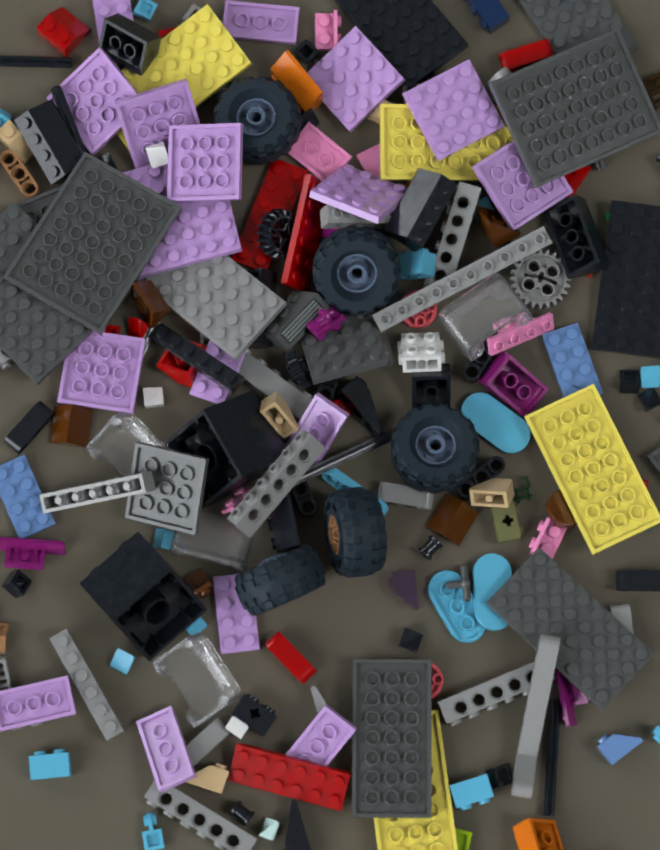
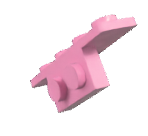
M522 311L494 323L493 331L498 334L487 339L488 353L493 356L553 330V314L549 312L534 318L526 311Z

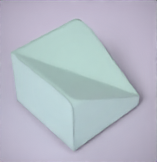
M266 818L259 836L273 841L280 823Z

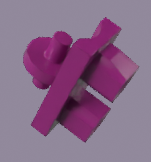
M334 306L327 311L321 308L318 311L319 316L306 324L307 328L319 341L325 339L326 333L330 330L337 331L340 329L341 323L346 320L343 314L334 310Z

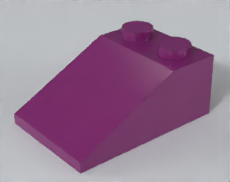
M500 352L478 379L481 385L522 417L530 414L549 390L546 385L514 357L505 352Z

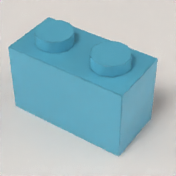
M421 248L416 252L405 250L403 253L398 254L401 266L400 279L407 281L435 277L436 254L429 252V249Z
M65 749L53 750V754H46L45 751H36L34 756H29L31 780L72 776L70 753L65 752Z
M487 774L449 785L455 809L460 807L461 811L472 808L471 804L479 802V805L491 802L490 798L494 797Z

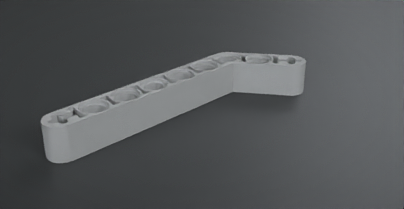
M540 634L516 752L511 789L512 796L531 799L537 754L559 651L560 637Z

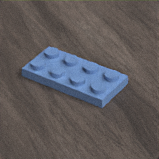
M578 323L541 335L563 398L592 384L595 385L599 395H603Z
M25 454L0 465V496L18 536L26 539L56 525L51 512L43 514L39 497L42 492Z

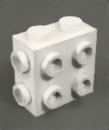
M439 332L401 333V341H397L398 363L402 365L403 373L441 371V363H445V352H441L444 351V341L440 340Z

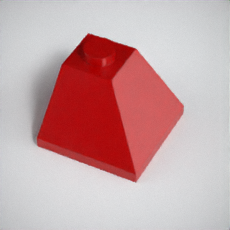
M190 341L199 348L206 351V345ZM166 350L156 364L160 370L175 382L190 388L198 372Z

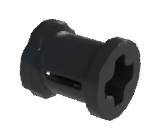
M432 535L428 537L429 540L422 547L417 549L429 561L432 560L433 554L443 547Z
M239 801L229 814L231 816L234 815L242 822L243 826H246L255 812L248 810Z

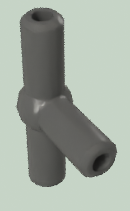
M462 565L460 567L461 580L447 581L446 587L447 589L462 588L463 600L469 602L471 601V581L469 580L468 567Z

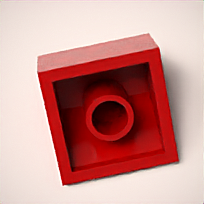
M64 7L49 13L36 27L38 35L65 57H68L91 31L90 28Z

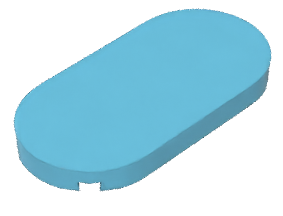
M481 392L474 393L463 402L461 411L466 418H470L478 435L501 452L507 454L518 453L528 445L530 440L528 424L491 395Z
M494 553L486 554L477 560L472 571L475 617L479 624L487 630L499 631L507 627L508 624L486 603L512 576V571L508 561L501 555Z
M440 571L432 577L428 585V595L454 639L462 643H471L478 640L486 628L479 624L475 617L474 596L472 592L471 601L465 602L463 600L462 588L447 589L446 587L447 581L461 580V575L453 571Z

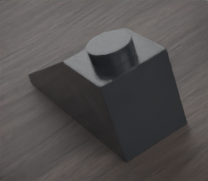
M356 376L336 395L369 434L374 437L382 430L371 392L366 382Z
M294 799L291 803L285 839L286 848L282 850H311L296 799Z

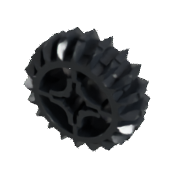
M283 208L272 209L270 212L265 213V217L260 218L262 223L257 225L259 231L255 233L259 235V238L256 241L260 242L258 248L263 249L262 253L268 255L269 258L281 260L287 257L296 217L295 214H292V211L284 210Z

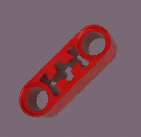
M543 39L505 51L498 55V59L502 68L507 67L511 73H514L553 56L554 52L549 39Z
M279 631L264 644L301 684L304 685L317 672Z

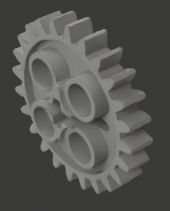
M540 249L537 254L533 253L525 257V259L519 260V263L513 264L515 269H512L510 273L514 276L510 277L509 281L514 283L510 286V289H516L513 295H520L518 302L524 299L525 307L530 303L531 309L538 305L539 310H541L542 306L545 305L548 310L550 303L555 307L557 305L556 300L559 302L563 301L561 295L567 296L568 293L564 289H570V285L567 282H570L571 279L566 277L561 259L555 258L556 252L551 256L549 255V249L545 254ZM535 264L539 270L532 272L529 269V265ZM553 269L557 275L551 277L547 274V271ZM539 276H542V277H543V278H542V280H543L542 283H539V282H538ZM530 282L534 288L528 290L524 287V283ZM549 287L552 293L546 295L543 293L542 288Z

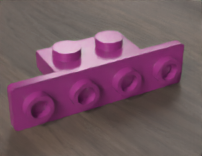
M0 536V551H6L5 568L44 570L46 554L65 555L66 552L64 541Z
M555 669V681L559 687L558 698L563 708L562 719L566 727L576 726L574 706L591 702Z

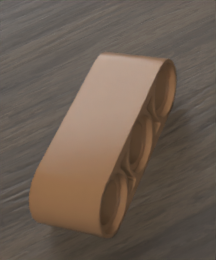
M12 150L3 151L0 155V161L24 197L29 199L39 195L40 189L36 181L15 152ZM7 158H14V161L12 163H5V160ZM19 172L25 173L21 179L16 178V174ZM29 187H35L33 193H26Z

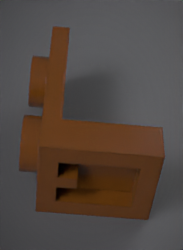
M201 568L185 578L198 598L202 597L204 599L212 593L211 590L214 587Z

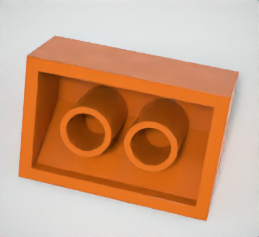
M286 50L271 67L270 78L273 81L281 82L291 91L297 101L300 113L304 114L311 108L314 111L323 104V92L290 51Z
M528 818L513 826L519 850H564L555 820Z

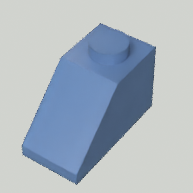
M605 734L598 740L599 745L596 748L611 766L643 742V740L639 737L617 734L608 736Z

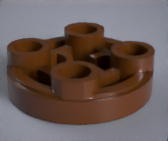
M557 490L545 503L548 514L558 528L573 527L577 523L561 491Z

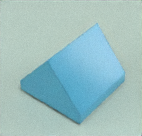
M156 529L152 547L172 551L175 532L167 529Z

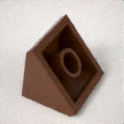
M476 205L475 211L480 227L494 247L520 236L519 230L510 229L499 212Z
M151 280L132 283L131 300L152 329L171 309Z
M55 405V415L53 416L49 443L88 448L93 410L76 405Z
M445 494L426 527L459 547L478 513L464 501Z

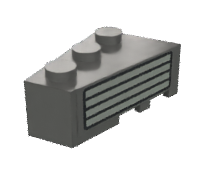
M293 290L289 294L286 301L287 305L268 325L264 336L277 349L289 351L305 334L306 324L319 315L318 311L321 308L326 311L331 308L318 293Z

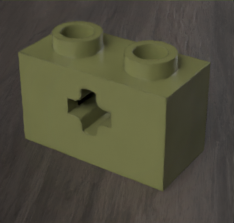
M512 500L509 508L490 507L497 544L520 540L524 531L522 523H518L517 516H520L518 504L515 505L514 500ZM505 517H507L508 520H512L508 527L506 523H503Z

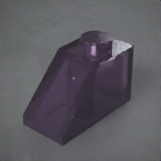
M415 570L392 572V577H388L389 589L393 588V594L411 609L418 611Z

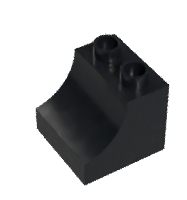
M253 390L203 409L164 443L168 449L209 458L202 509L218 503L241 487L262 477L270 465L281 455L282 451L287 448L285 440L278 435L272 425L261 414V402H259Z
M139 532L123 542L101 565L95 567L79 583L149 662L208 610L175 570Z

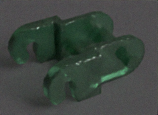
M525 476L527 485L525 488L514 489L516 496L514 500L518 504L520 500L529 499L531 501V497H533L529 492L531 486L528 476ZM526 491L527 495L518 496V492Z

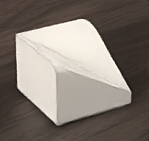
M163 141L145 147L152 168L168 164V154Z
M162 387L143 388L146 409L165 406Z
M231 716L225 726L226 730L239 739L243 737L249 728L247 724L235 716Z

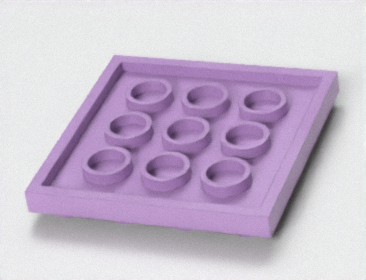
M357 26L307 72L322 90L324 104L350 132L405 81L402 75Z
M100 47L59 85L63 90L83 144L93 155L122 129L114 101L139 94ZM52 93L47 97L48 101H54Z
M469 59L402 94L437 161L454 154L505 126Z
M186 78L114 101L135 169L151 165L145 149L147 146L163 141L168 154L170 125L200 124Z
M243 124L170 125L167 199L173 202L241 200Z
M511 141L472 166L473 171L504 221L513 230H516L573 193L564 176L534 189L514 141Z
M345 164L310 191L309 197L378 224L397 208L407 188L402 184L380 180V177L374 176L368 171H361L352 165Z
M93 332L64 360L57 402L134 414L146 339L106 332L101 336Z

